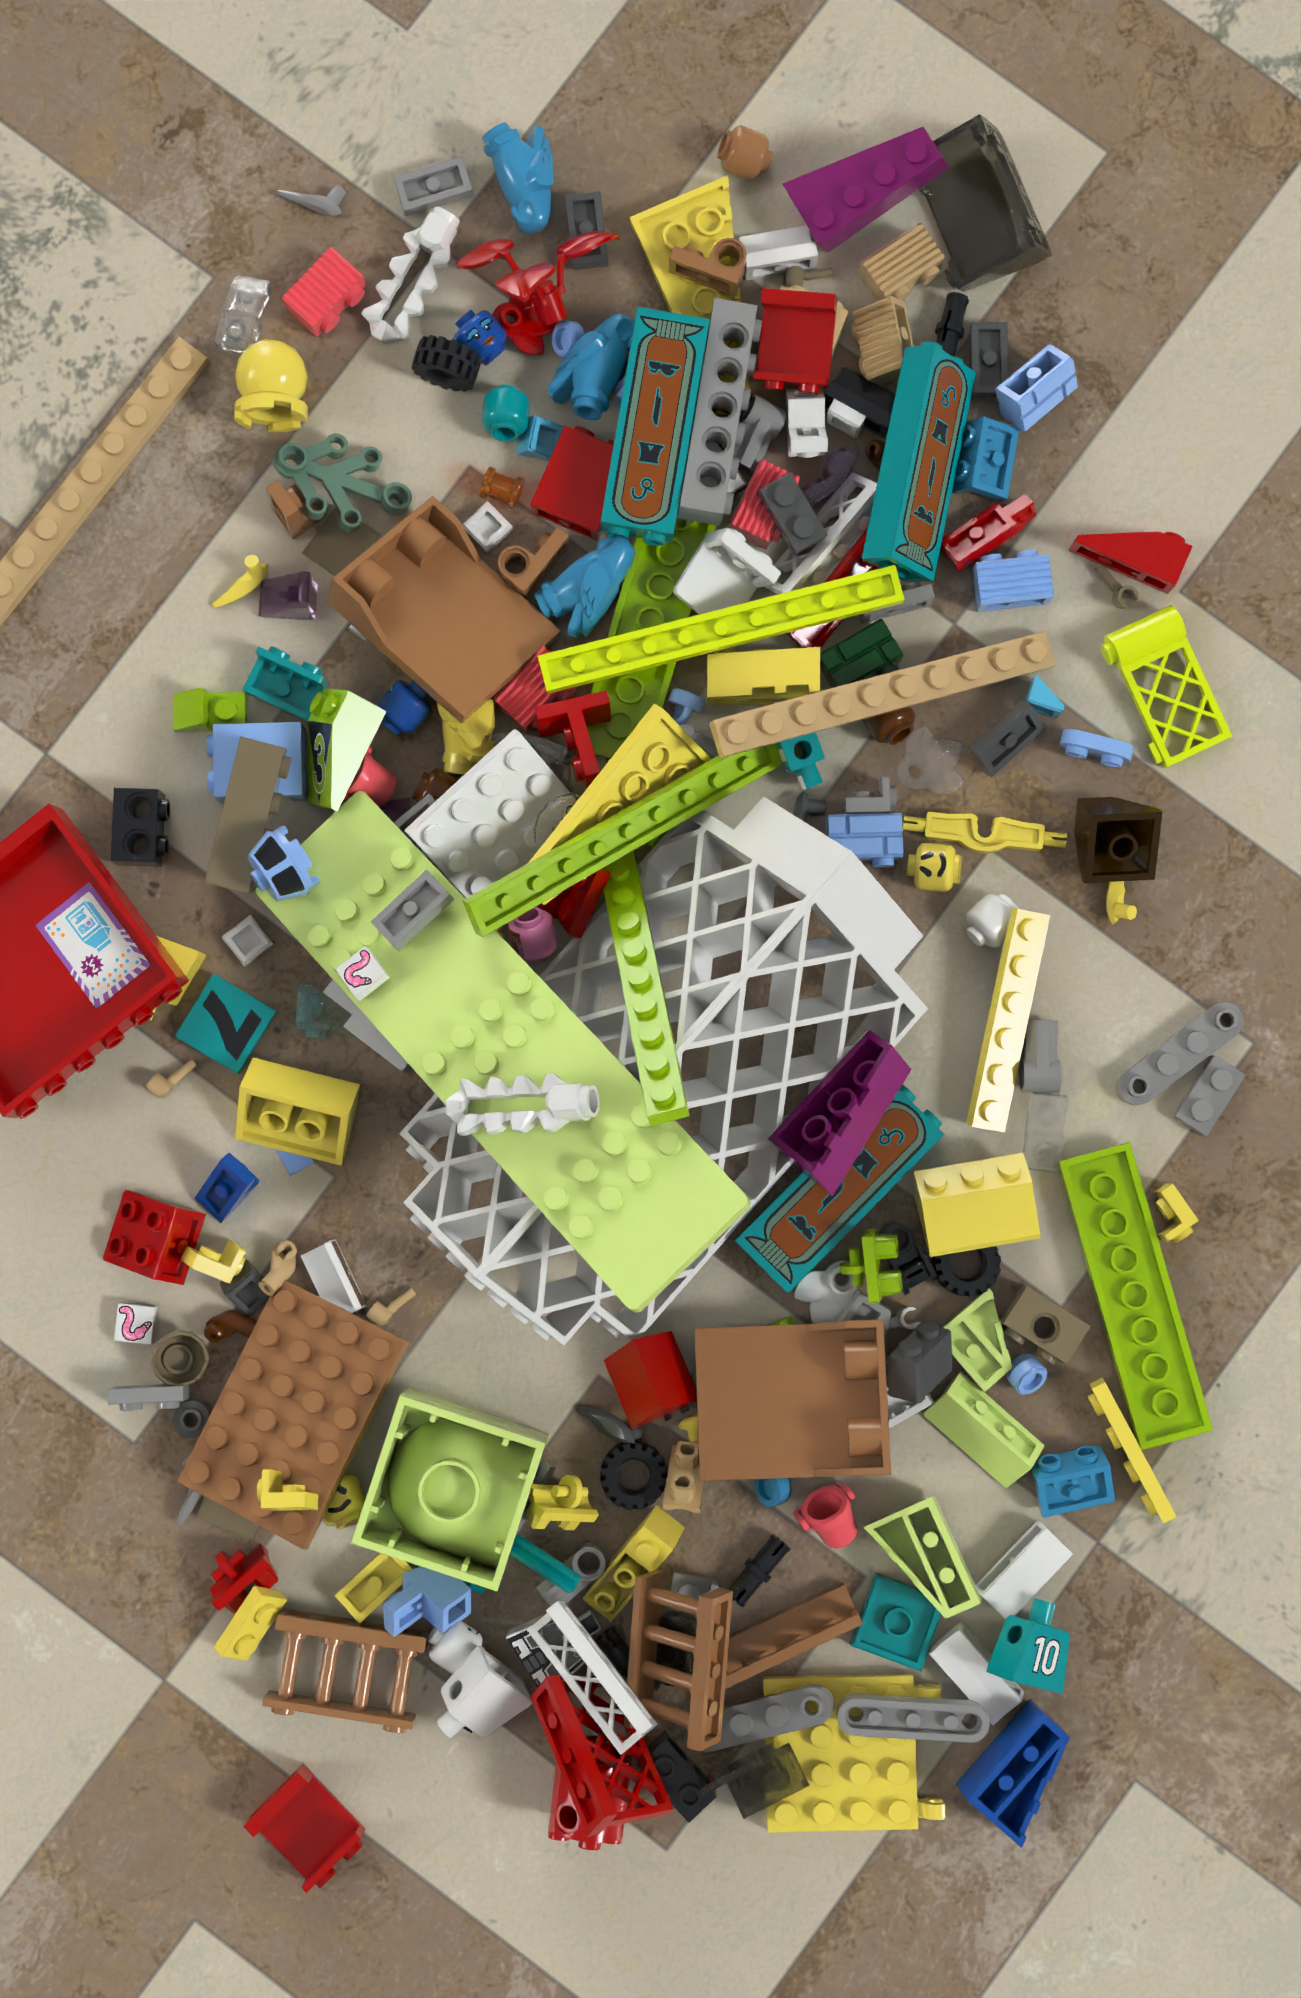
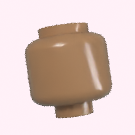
M739 125L732 131L727 130L718 149L717 158L721 160V166L725 172L750 181L755 179L760 171L763 173L767 172L772 161L773 152L768 150L769 140L765 134Z

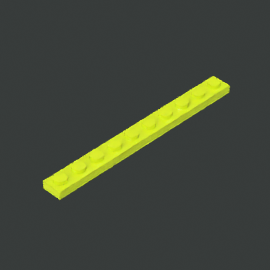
M896 565L538 655V660L547 694L903 604L905 599Z

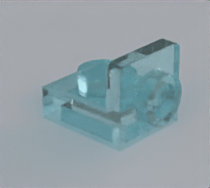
M298 984L295 1028L304 1031V1037L326 1039L327 1032L336 1033L335 1024L315 1022V1016H321L323 996L322 994H317V987L309 984Z

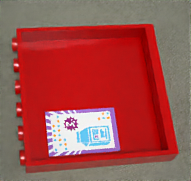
M50 803L0 842V1113L3 1117L23 1119L38 1109L39 1105L37 1103L45 1096H52L60 1092L67 1085L66 1080L75 1072L80 1073L90 1068L96 1062L95 1056L101 1051L112 1049L120 1044L125 1038L123 1034L131 1027H137L147 1022L154 1015L152 1010L162 1002L169 1003L176 999L183 991L181 987L189 982V979L65 811Z

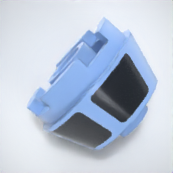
M281 826L273 832L267 830L248 854V860L254 870L250 872L253 881L261 892L267 890L277 902L308 895L309 889L320 882L316 875L310 877L307 869L312 867L313 864L298 840L294 839L289 842L284 836L288 833L285 826Z

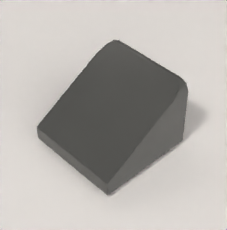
M245 1260L242 1270L233 1277L230 1284L224 1281L220 1282L224 1295L248 1317L270 1297L259 1287V1282L264 1277L248 1260Z

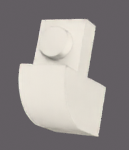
M820 388L819 394L798 392V389H786L788 457L811 458L824 456V452H828V437L825 430V397L822 388Z

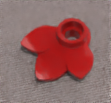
M510 296L508 302L498 305L492 314L506 331V339H511L517 350L527 355L544 354L545 347L542 337L553 333V329L558 323L540 325L534 305L530 302L529 298L524 302ZM505 315L513 317L516 323L511 324L507 322Z

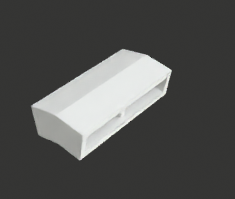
M1037 1520L975 1586L979 1594L1005 1619L1009 1615L1015 1616L1073 1553Z
M962 1621L946 1632L929 1648L928 1653L962 1692L970 1700L980 1703L985 1708L989 1722L993 1726L1022 1702L1024 1691L1016 1682L986 1672L992 1655Z

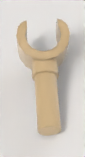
M191 1059L171 1074L168 1079L157 1073L148 1082L147 1089L158 1098H166L174 1089L175 1084L196 1068L197 1065Z
M409 1288L392 1301L387 1308L377 1301L366 1314L367 1319L377 1326L385 1325L397 1309L413 1298L416 1293L412 1288Z

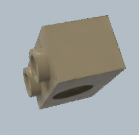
M1021 1284L999 1320L1001 1324L1007 1327L1004 1331L1005 1335L1023 1345L1025 1340L1036 1345L1038 1349L1035 1354L1052 1365H1055L1057 1360L1068 1364L1091 1327L1037 1291ZM1040 1317H1047L1051 1323V1330L1044 1337H1037L1034 1332V1323Z

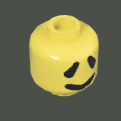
M922 843L917 848L916 855L909 854L907 876L914 877L915 886L920 890L949 891L954 883L959 884L962 856L956 854L955 848L952 845Z
M345 1475L323 1517L325 1525L336 1526L337 1530H341L358 1522L366 1496L355 1475Z

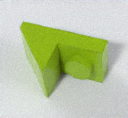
M202 687L173 695L174 732L213 731V724L247 723V694L245 692L208 693Z

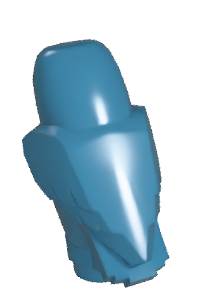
M504 122L491 128L483 135L482 139L486 144L484 152L493 160L501 191L508 204L512 207L511 215L519 229L524 234L534 235L546 227L551 210L550 189L554 182V172L549 139L543 136L544 128L534 126L525 143L520 139L517 129H510L508 124Z
M622 313L611 315L593 331L587 332L580 337L562 359V363L556 370V375L548 386L549 390L547 392L555 403L564 404L570 400L574 406V413L587 420H598L601 418L603 411L607 412L610 403L608 398L623 375L627 354L631 346L635 321L630 316Z
M615 535V538H603L598 542L597 550L577 559L553 582L544 581L541 584L542 589L535 592V598L543 614L547 618L555 615L557 619H560L567 613L573 612L567 628L568 635L578 640L582 634L588 637L618 595L620 583L632 566L635 549L630 541L621 535Z

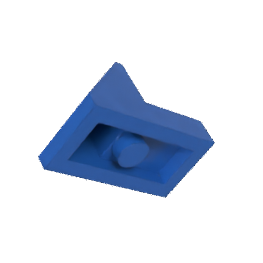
M229 1152L216 1165L194 1199L215 1219L222 1223L258 1185L259 1179Z

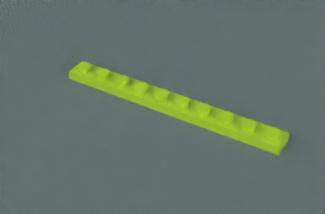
M776 744L724 758H719L718 755L463 900V904L475 934L481 937L486 936L781 766L782 762Z
M635 850L605 866L611 875L605 885L604 895L647 1118L652 1127L688 1117L690 1114Z

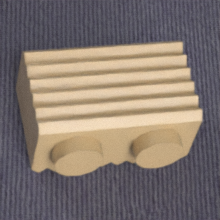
M918 223L862 260L858 273L878 301L889 296L904 301L911 294V288L919 283L927 285L941 274L940 269L945 257L939 247L936 246L935 241L932 240L931 235L923 227V224Z
M889 296L854 310L852 313L855 322L852 324V333L857 343H859L861 358H859L860 371L867 381L878 385H886V383L899 379L905 347H913L905 303L900 299Z

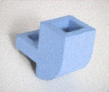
M424 1567L407 1571L403 1574V1590L391 1595L387 1602L384 1603V1629L395 1637L421 1617H424L444 1634L453 1624L460 1622L471 1614V1588L460 1579Z

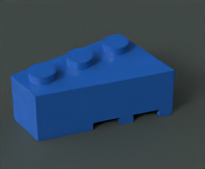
M1029 1699L957 1781L956 1785L973 1806L1022 1848L1026 1840L1025 1832L1033 1814L1036 1815L1041 1805L1039 1802L1047 1781L1052 1780L1070 1737L1052 1717L1033 1700Z

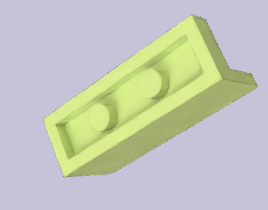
M961 1371L952 1378L943 1394L935 1403L930 1405L924 1412V1416L1006 1488L1032 1469L1045 1446Z

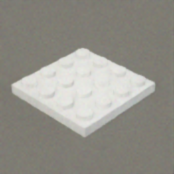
M513 729L404 831L465 898H468L528 864L562 821L561 818L567 815L566 808L570 805L573 807L577 800L522 734ZM507 924L501 926L497 930L500 932Z

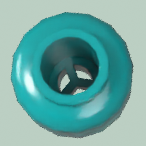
M503 384L491 389L485 394L483 400L481 422L484 430L498 441L510 442L517 439L526 432L528 427L530 410L528 397L521 390L509 384Z

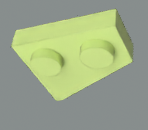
M990 1288L983 1294H979L942 1327L951 1331L952 1356L984 1392L1013 1368L1004 1341L1001 1321H999L994 1303V1294Z

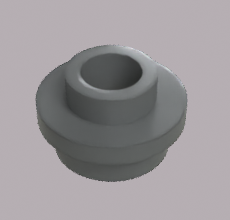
M186 1401L174 1413V1427L180 1435L186 1438L199 1437L211 1413L208 1407L200 1401ZM188 1413H194L197 1416L198 1422L196 1426H189L186 1423L185 1418Z

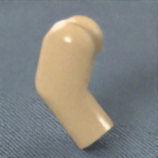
M288 1240L279 1242L271 1252L270 1272L259 1282L260 1289L269 1296L274 1295L284 1280L287 1281L295 1271L297 1249L293 1242Z

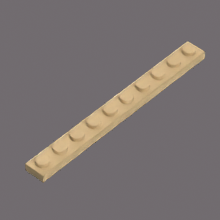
M181 337L176 339L0 561V627L210 363L205 355Z
M1046 631L722 717L709 722L719 758H724L1050 669L1056 665Z

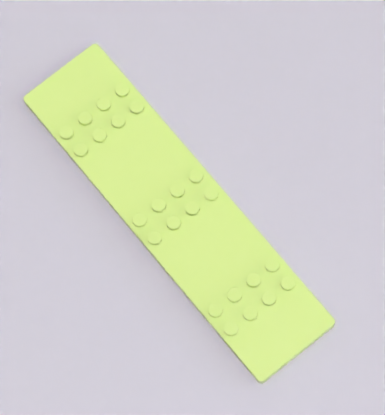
M357 791L301 844L313 864L307 871L310 877L316 875L319 878V884L309 889L308 895L278 902L271 897L267 890L261 892L256 887V894L445 1105L446 1100L459 1091L460 1079L465 1078L485 1090L490 1077H497L512 1088L515 1077L525 1075L541 1088L546 1074L553 1073L566 1083H583L585 1085H594L597 1088L599 1111L596 1117H591L589 1120L570 1121L556 1132L543 1130L540 1122L527 1133H519L512 1130L510 1124L504 1132L490 1135L486 1132L484 1126L477 1132L472 1133V1135L623 1304L635 1313L641 1312L750 1208V1199L675 1120L651 1127L647 1118L640 1082L496 930L484 937L475 934L463 904L465 898L364 791ZM427 869L455 900L398 952L371 921ZM367 946L390 978L359 1001L354 997L336 968ZM546 1097L478 1099L471 1101V1104L468 1105V1113L540 1112V1110H548L545 1104Z

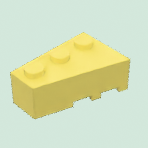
M820 647L777 650L754 649L746 652L722 649L715 651L714 654H707L706 705H771L820 691Z

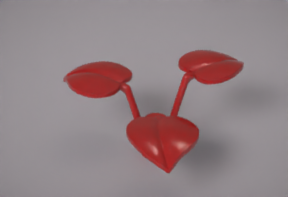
M593 231L577 235L561 244L556 249L559 255L557 257V285H553L552 280H546L556 271V266L552 263H540L526 270L519 269L510 253L507 252L514 247L513 241L509 239L491 240L475 247L456 262V266L458 269H475L485 266L497 258L505 260L513 272L496 281L497 289L524 302L529 298L530 302L534 305L540 325H550L563 320L567 316L561 297L562 294L566 293L564 286V263L568 259L583 256L612 239L621 240L619 234Z

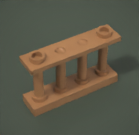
M654 1570L635 1577V1584L632 1589L633 1613L627 1684L652 1717L685 1727L688 1732L687 1748L700 1752L721 1742L733 1591L717 1588L699 1595V1599L662 1589L663 1571ZM660 1605L694 1614L697 1618L696 1637L660 1627ZM657 1643L692 1652L694 1656L693 1675L657 1664ZM658 1680L689 1690L691 1694L690 1712L653 1701L654 1681ZM624 1715V1727L630 1729L633 1725Z
M282 1608L277 1614L275 1630L284 1631V1636L287 1637L278 1692L269 1690L263 1698L262 1706L272 1707L271 1712L279 1715H293L294 1711L380 1724L383 1725V1730L392 1733H404L405 1729L412 1730L416 1721V1714L404 1712L413 1657H417L418 1652H425L430 1631L406 1628L393 1637L384 1629V1624L362 1621L359 1624L355 1619ZM306 1635L321 1637V1642L324 1643L315 1698L293 1694L302 1639H306ZM343 1641L358 1643V1648L361 1649L353 1703L330 1700L339 1645H343ZM380 1647L395 1649V1654L398 1655L390 1709L367 1706L376 1651H380Z

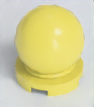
M264 339L249 345L238 358L235 380L237 390L242 397L237 399L234 404V420L237 424L251 429L252 423L268 425V432H289L300 429L301 421L307 423L308 407L300 399L304 395L308 375L305 364L295 348L285 342Z

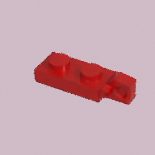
M1024 494L1008 505L1006 503L999 505L997 502L944 536L940 552L960 572L1019 533L1025 527V524L1036 516L1033 501Z

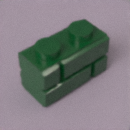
M881 618L821 652L820 669L827 678L831 688L897 671L899 670L897 664L901 662L904 655Z

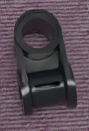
M900 1222L886 1223L878 1234L889 1235L896 1229L902 1230L905 1234V1243L899 1248L898 1258L887 1259L890 1270L901 1271L902 1293L905 1296L916 1285L928 1279L934 1281L938 1277L913 1231Z

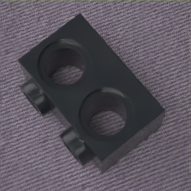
M114 788L111 861L118 866L162 867V858H167L169 840L168 836H164V821H169L170 801L165 799V794L159 789ZM142 801H149L151 805L149 814L143 818H136V806ZM141 837H147L149 840L147 851L143 854L135 855L133 851L135 841Z
M664 1730L647 1748L672 1805L690 1823L717 1797L716 1785L670 1734ZM637 1759V1766H638L640 1769H642V1767H641V1765H640V1763H639V1761H638V1759Z

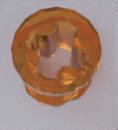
M490 466L483 478L479 497L482 499L491 497L508 503L509 508L515 509L522 493L524 478L518 477L514 479L497 473L496 469Z

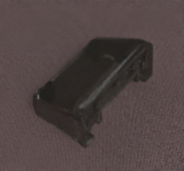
M979 114L934 140L949 168L918 190L926 197L951 256L948 259L949 268L945 269V275L953 289L957 288L962 292H966L1038 264L1052 256L1050 246L1008 146L995 125Z

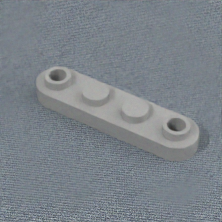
M1228 1002L1211 1006L1119 1077L1117 1092L1120 1098L1130 1105L1148 1103L1239 1034L1244 1024L1241 1010L1236 1005ZM1222 1014H1227L1231 1019V1024L1228 1027H1224L1220 1023ZM1135 1080H1140L1144 1084V1089L1140 1094L1134 1092L1132 1088Z
M810 1684L724 1706L721 1742L702 1751L713 1752L821 1725L827 1721L834 1711L835 1702L833 1695L823 1685ZM809 1700H813L818 1704V1712H811L808 1709L807 1702Z
M854 1693L842 1698L836 1711L840 1728L852 1736L974 1743L986 1736L990 1726L985 1708L973 1700ZM858 1707L862 1710V1713L854 1717L849 1714L850 1709ZM967 1714H972L976 1718L972 1723H965L962 1721L963 1717Z

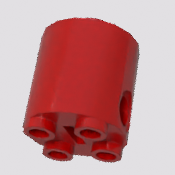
M594 1735L585 1736L586 1739L593 1743L597 1739V1736ZM604 1738L600 1748L617 1758L619 1752L610 1741ZM626 1754L623 1762L631 1767L632 1757ZM595 1758L600 1773L609 1778L613 1768ZM556 1762L548 1838L557 1841L576 1840L578 1841V1847L585 1850H600L601 1843L621 1844L624 1824L606 1827L601 1834L587 1837ZM618 1773L615 1783L628 1790L629 1779ZM610 1793L616 1811H625L627 1803Z

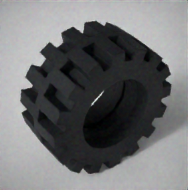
M429 335V337L423 336L418 343L411 368L416 375L421 376L422 380L430 381L432 385H439L447 390L451 388L453 391L459 392V390L466 392L474 387L481 364V356L477 355L474 349H468L469 346L459 344L456 340L451 339L450 341L446 337L439 336L437 338L434 335Z
M997 1246L975 1249L981 1257L982 1265L978 1274L968 1279L960 1278L954 1273L951 1266L954 1253L932 1257V1264L937 1274L938 1282L949 1292L960 1296H976L988 1291L987 1289L995 1284L996 1278L1000 1275L1001 1256L998 1254Z
M635 1440V1443H619L607 1453L603 1460L600 1471L601 1485L607 1498L616 1506H621L625 1510L631 1511L632 1509H644L654 1504L664 1492L667 1480L665 1461L659 1451L646 1442ZM633 1459L642 1461L650 1472L648 1483L642 1489L635 1491L625 1489L618 1479L620 1466L624 1462Z

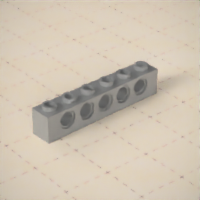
M714 297L677 514L678 519L720 526L723 514L730 515L734 493L727 492L729 479L736 480L740 458L733 457L735 444L742 445L745 423L739 422L741 410L747 411L751 389L744 388L746 376H753L756 354L750 353L752 341H759L762 320L756 319L758 305ZM727 339L736 340L740 347L729 348L723 341ZM722 373L730 374L734 377L735 381L725 383L718 378V375ZM718 407L724 408L730 415L720 418L712 410ZM717 442L723 446L724 450L715 453L710 451L706 444ZM710 476L716 479L719 485L709 488L704 486L700 479Z

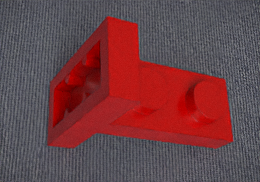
M607 690L535 707L536 726L539 737L543 738L563 733L567 750L574 749L576 759L572 760L575 779L577 782L583 780L585 790L600 773L587 727L611 722L610 700Z

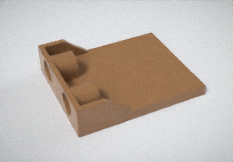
M434 496L430 497L335 575L331 580L327 598L329 605L461 724L513 679L543 646L547 648L558 639L561 632L558 627L481 560L460 520Z
M883 1319L799 1325L694 1328L700 1481L891 1475Z

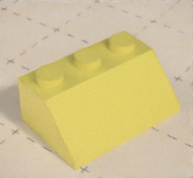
M253 1057L239 1088L235 1139L342 1166L357 1112L360 1084Z
M1024 1153L913 1171L914 1199L929 1257L1040 1239L1033 1184Z

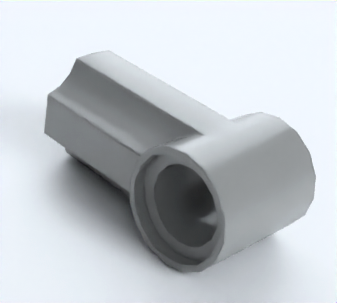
M755 394L749 399L747 411L743 410L740 417V422L745 423L742 445L735 444L733 457L740 458L738 469L750 474H754L760 460L764 457L770 441L777 437L787 417V411Z
M1028 1020L1024 1038V1059L1021 1060L1019 1071L1021 1092H1060L1061 1063L1060 1060H1057L1058 1021Z
M584 1542L563 1562L564 1565L581 1576L577 1588L572 1593L565 1592L546 1578L536 1586L537 1590L550 1606L557 1601H565L567 1604L591 1581L596 1580L603 1574L606 1566V1553L603 1547L596 1542ZM586 1552H591L598 1556L600 1564L595 1569L587 1570L580 1565L579 1557Z

